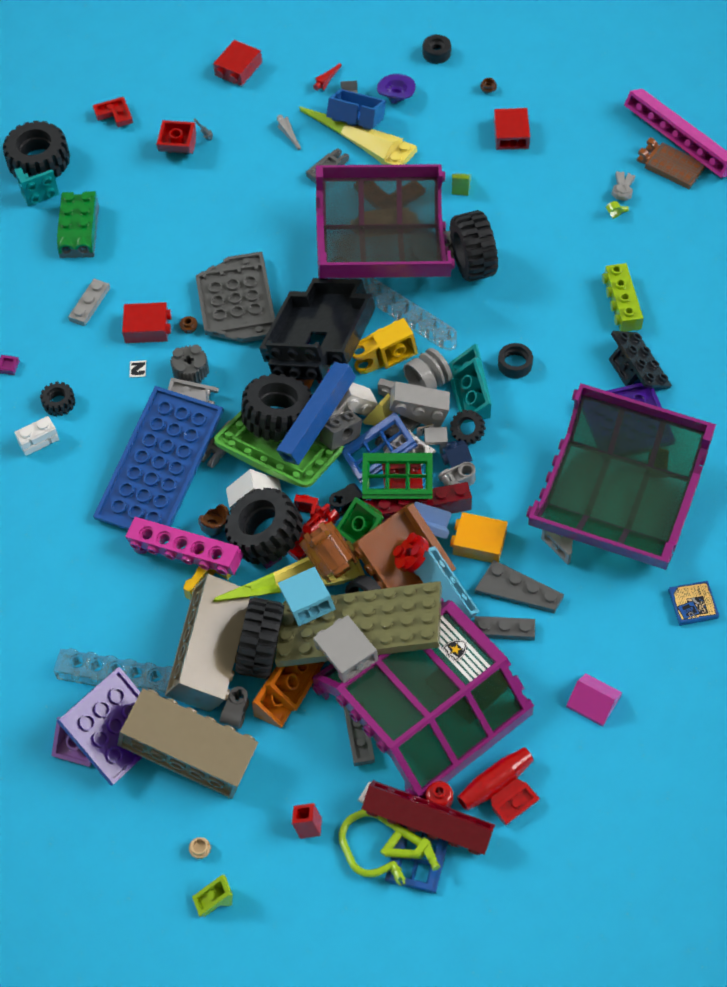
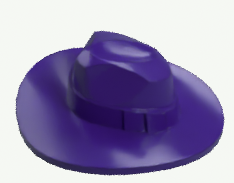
M390 74L379 81L377 92L382 96H386L391 103L396 104L410 98L415 93L416 85L414 80L407 75Z

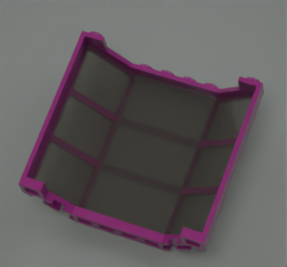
M316 165L318 278L451 277V269H455V259L451 258V251H448V246H445L447 244V234H444L446 223L442 221V182H445V171H442V165Z

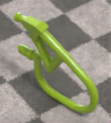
M359 810L348 816L339 829V843L350 868L363 877H377L391 871L396 883L402 886L400 881H403L405 885V877L396 861H391L372 870L361 868L356 863L346 840L347 829L354 821L363 817L373 816L368 815L364 810ZM381 816L373 817L395 831L380 851L383 856L422 859L426 855L433 871L440 868V864L437 862L431 847L432 844L428 839L420 838L400 824H391L386 821V818ZM402 836L417 845L415 850L393 848Z

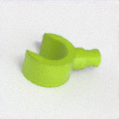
M617 201L610 202L606 206L612 218H616L621 213L629 211L628 206H620Z

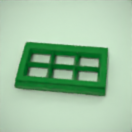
M363 453L362 499H433V453ZM370 464H385V474H370ZM390 464H406V474H390ZM410 464H426V474H410ZM370 478H385V488H369ZM389 478H406V488H389ZM410 478H426V488H410Z

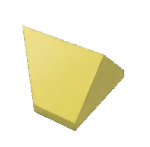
M387 394L375 406L374 410L362 421L364 424L375 426L394 413L389 410L390 394Z

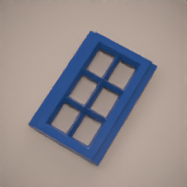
M395 412L343 448L342 454L361 484L362 471L358 464L363 462V457L355 462L351 455L364 446L368 453H376L387 445L391 453H409L418 446L399 415ZM396 424L400 431L387 439L383 432ZM403 434L407 441L394 450L390 442ZM380 435L384 442L371 451L367 443ZM382 464L370 466V474H378L383 471Z
M422 832V835L419 837L422 839L426 838V833ZM402 836L393 849H406L408 840ZM426 838L431 844L436 845L434 853L440 868L435 871L432 870L428 860L390 858V862L396 861L399 867H401L403 859L414 862L411 877H405V885L403 881H400L402 886L436 894L448 848V841ZM419 863L430 866L426 882L414 880ZM388 871L385 881L397 884L394 875H392L391 871Z

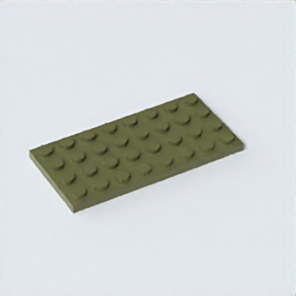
M441 582L332 595L331 598L336 610L299 627L287 603L283 602L284 613L279 629L275 664L278 668L329 661L321 650H317L313 637L319 631L326 630L336 620L347 615L376 648L378 655L438 648L440 645Z

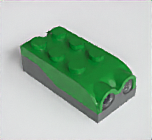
M87 191L82 194L62 192L57 231V247L60 258L94 257L99 211L96 191Z

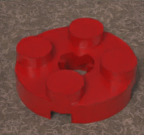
M413 532L410 533L402 544L398 545L393 551L396 568L404 573L406 571L409 573L416 571L425 560L423 555L425 551L428 552L429 550L428 541Z

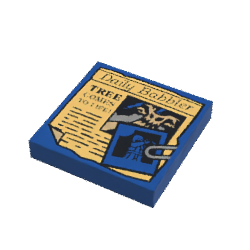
M708 581L669 587L668 592L679 625L719 618Z

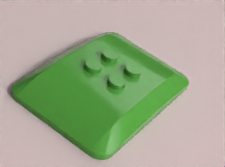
M241 411L214 437L216 446L239 460L283 481L305 488L312 486L343 452V445L331 451L319 441V433L299 465L283 461L276 450L282 440L280 442H274V440L267 441L263 437L258 438L255 436L254 432L251 433L243 424Z

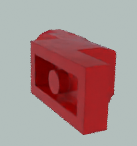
M328 503L303 524L299 541L295 542L296 546L293 550L290 549L287 552L296 561L302 560L307 556L299 545L304 539L303 535L307 532L311 534L320 528L318 525L322 522L324 524L333 522L335 525L336 521L340 518L339 513L335 509L330 512V505Z

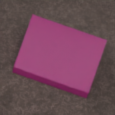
M585 673L577 681L566 707L603 727L620 699L622 692Z

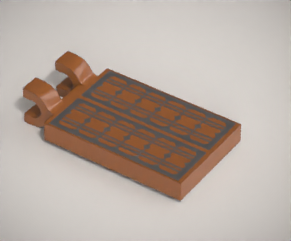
M651 137L647 140L646 144L648 146L645 149L641 148L638 152L640 156L637 158V161L645 163L646 169L687 189L692 187L706 168L705 165L694 157L667 144L661 143V145H658L657 141Z

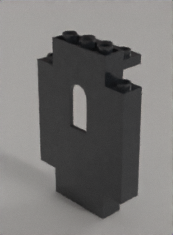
M313 278L306 292L290 291L259 348L264 362H269L271 374H284L286 377L292 376L296 379L323 380L334 362L349 364L376 308L373 296L366 293L362 279ZM312 334L326 335L321 346L319 342L307 344Z

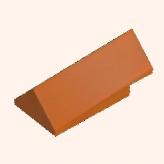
M325 662L278 668L276 666L252 702L254 717L282 728L291 711H297L313 684L312 677L320 672Z

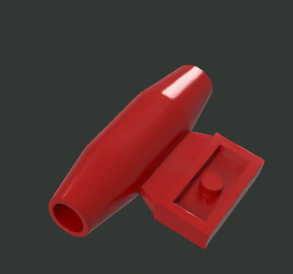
M523 747L498 760L474 778L457 796L460 805L468 811L490 800L492 810L503 824L507 826L539 801V797L526 782L517 779L534 761L531 753Z

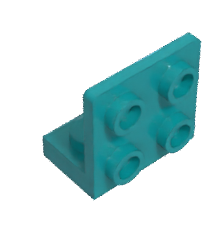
M21 167L15 169L21 194L28 206L59 195L53 170L29 177L27 173H23Z

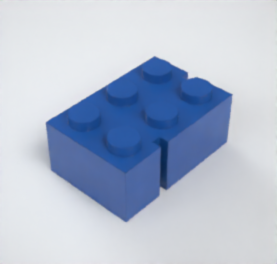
M339 89L328 99L326 117L332 118L333 121L347 122L348 125L352 126L359 124L362 128L370 130L384 119L386 100Z

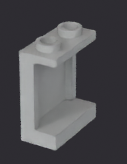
M348 615L336 620L332 626L326 630L319 631L313 637L317 650H321L336 668L339 678L343 683L378 661L376 648Z

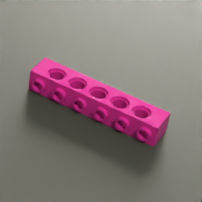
M138 517L134 518L125 536L130 546L134 549L140 550L142 548L154 555L159 553L171 560L176 558L188 565L193 563L205 570H216L222 575H235L244 556L239 546Z

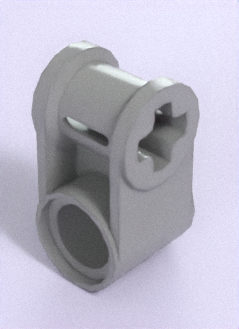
M463 462L460 465L442 471L438 475V479L445 486L468 482V485L471 486L476 480L475 466L473 463Z

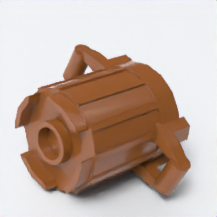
M322 522L318 525L320 528L311 534L307 532L303 535L304 539L299 545L323 580L325 579L327 583H330L329 577L334 575L336 579L351 569L349 564L352 561L355 565L358 561L356 555L333 522L326 524Z

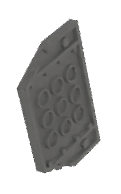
M262 251L227 257L223 259L221 264L215 267L213 265L206 271L196 275L205 335L241 343L263 340L275 320Z

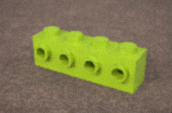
M627 263L605 266L602 281L607 286V297L611 299L610 308L615 313V325H618L620 331L624 332L642 329L643 315Z

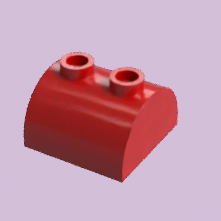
M162 120L156 144L158 151L192 154L196 143L195 122Z

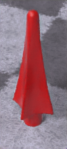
M339 63L329 71L316 77V84L313 88L315 90L321 88L324 91L342 64Z

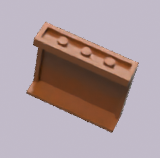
M414 503L404 506L351 544L356 557L365 564V571L370 576H373L381 589L423 583L421 578L414 572L409 573L406 571L404 573L395 566L393 551L412 532L425 538L428 541L429 548L436 547L452 572L456 570V567Z

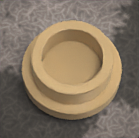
M203 837L193 839L189 845V852L196 859L207 857L211 851L209 841Z

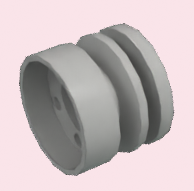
M434 348L427 349L419 355V358H414L403 366L405 377L408 383L412 385L437 389V387L443 386L444 383L452 379L451 369L447 361Z

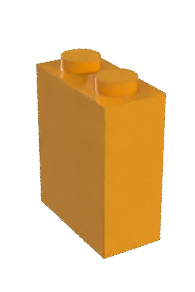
M462 512L461 518L457 519L455 523L456 535L451 537L450 546L453 547V555L490 563L493 560L499 562L507 534L508 522Z

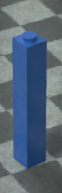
M333 363L276 449L283 461L295 465L300 464L355 380L356 376L350 365L346 363Z

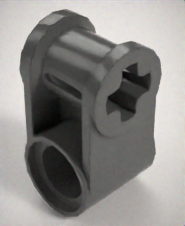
M234 687L230 691L220 716V724L241 729L249 706L248 694L245 688Z

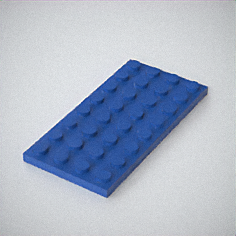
M155 386L93 515L94 519L125 530H129L135 517L171 527L222 417L223 407Z

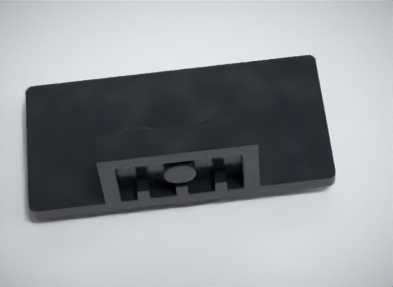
M612 331L611 335L619 347L611 355L609 361L625 386L632 385L637 378L640 379L646 388H670L672 386L667 375L664 374L639 333Z

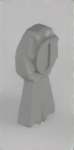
M616 171L615 175L618 185H614L611 194L618 200L625 201L631 199L633 189L630 186L635 180V175L628 173L626 179H624V172Z

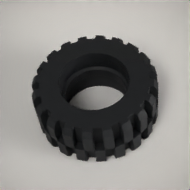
M46 121L25 122L22 126H16L15 130L12 129L9 132V136L7 135L4 140L3 153L10 173L16 179L15 169L20 167L23 173H27L29 177L49 170H53L54 176L59 177L69 164L70 152L65 134L52 123L49 124ZM34 150H46L37 155H27Z
M479 210L455 215L450 221V239L456 264L462 277L469 282L491 277L496 274L498 269V253L493 231L487 216Z
M284 374L260 376L259 379L255 378L243 391L241 406L242 422L258 438L263 437L267 441L274 440V442H280V440L284 439L313 394L307 385L304 386L305 384L300 380L297 381L295 377H286ZM276 406V407H282V408H284V409H276V408H271V407Z
M276 488L255 489L253 493L248 492L244 495V498L237 500V504L230 509V515H227L225 532L229 543L239 546L245 561L252 564H269L270 561L276 562L280 557H285L290 549H294L296 546L295 542L299 541L301 537L300 532L303 529V519L298 508L284 492ZM274 517L273 522L266 530L253 535L256 528L262 522Z
M257 597L249 600L236 659L235 671L238 674L261 679H268L270 677L284 613V605L281 602Z

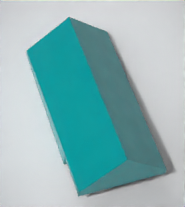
M474 344L449 363L452 371L450 382L459 411L472 410L478 413L482 419L490 418L492 404L478 345ZM465 420L463 423H468V422H473V421H472V420Z

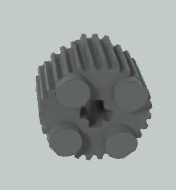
M189 345V347L175 348L170 360L174 378L199 384L202 382L201 380H205L204 377H207L209 373L206 353L201 349V346Z

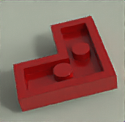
M124 97L93 105L98 121L114 117L117 127L133 123Z

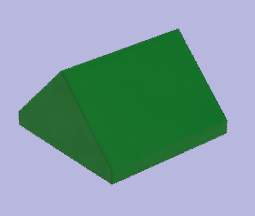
M355 497L336 528L343 537L353 544L381 524L384 517L381 511Z

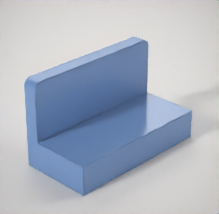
M415 502L414 505L433 534L447 539L449 535L447 526L451 512Z

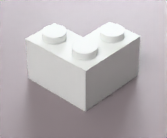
M352 383L329 419L349 410L367 416L378 403L370 388Z
M249 469L226 488L229 508L234 507L237 504V500L244 498V495L248 492L253 493L255 489L276 488L281 491L279 479Z

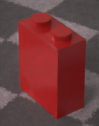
M233 40L213 63L215 76L243 86L262 63L261 50Z
M527 108L494 109L496 150L529 149L530 130Z
M167 302L124 304L122 334L125 343L167 342L168 334H171L169 320H172L171 309H168Z

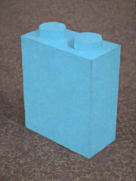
M315 566L278 583L298 627L336 610L332 598Z

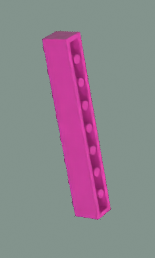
M641 88L629 92L624 106L719 177L727 176V151L644 89Z

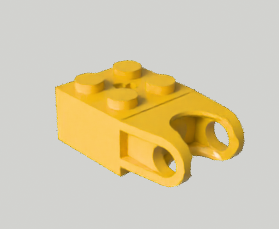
M404 318L396 320L392 324L380 328L360 340L356 349L363 348L364 352L362 354L354 353L352 357L356 359L354 364L356 371L361 374H366L382 367L388 369L418 354L414 333ZM360 363H368L366 368H359Z

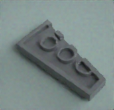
M493 560L475 589V594L478 595L486 594L494 599L499 600V598L510 600L514 604L522 603L529 605L530 608L555 613L564 598V594Z

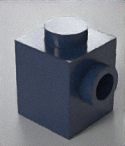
M463 440L449 442L446 444V447L442 448V461L444 465H448L450 468L463 462L473 461L467 443Z

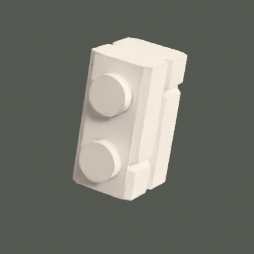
M49 416L14 432L25 456L59 440L56 428Z

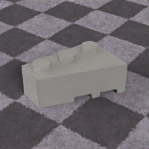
M395 381L390 394L389 410L426 426L434 424L433 427H441L449 412L450 392Z

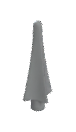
M278 115V128L300 150L301 147L294 135L288 116L284 118L282 115Z

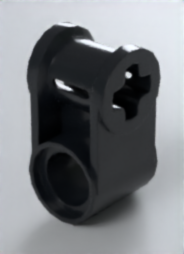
M355 483L347 485L329 497L330 512L335 509L339 516H343L355 497L362 501L366 500L362 499V492Z

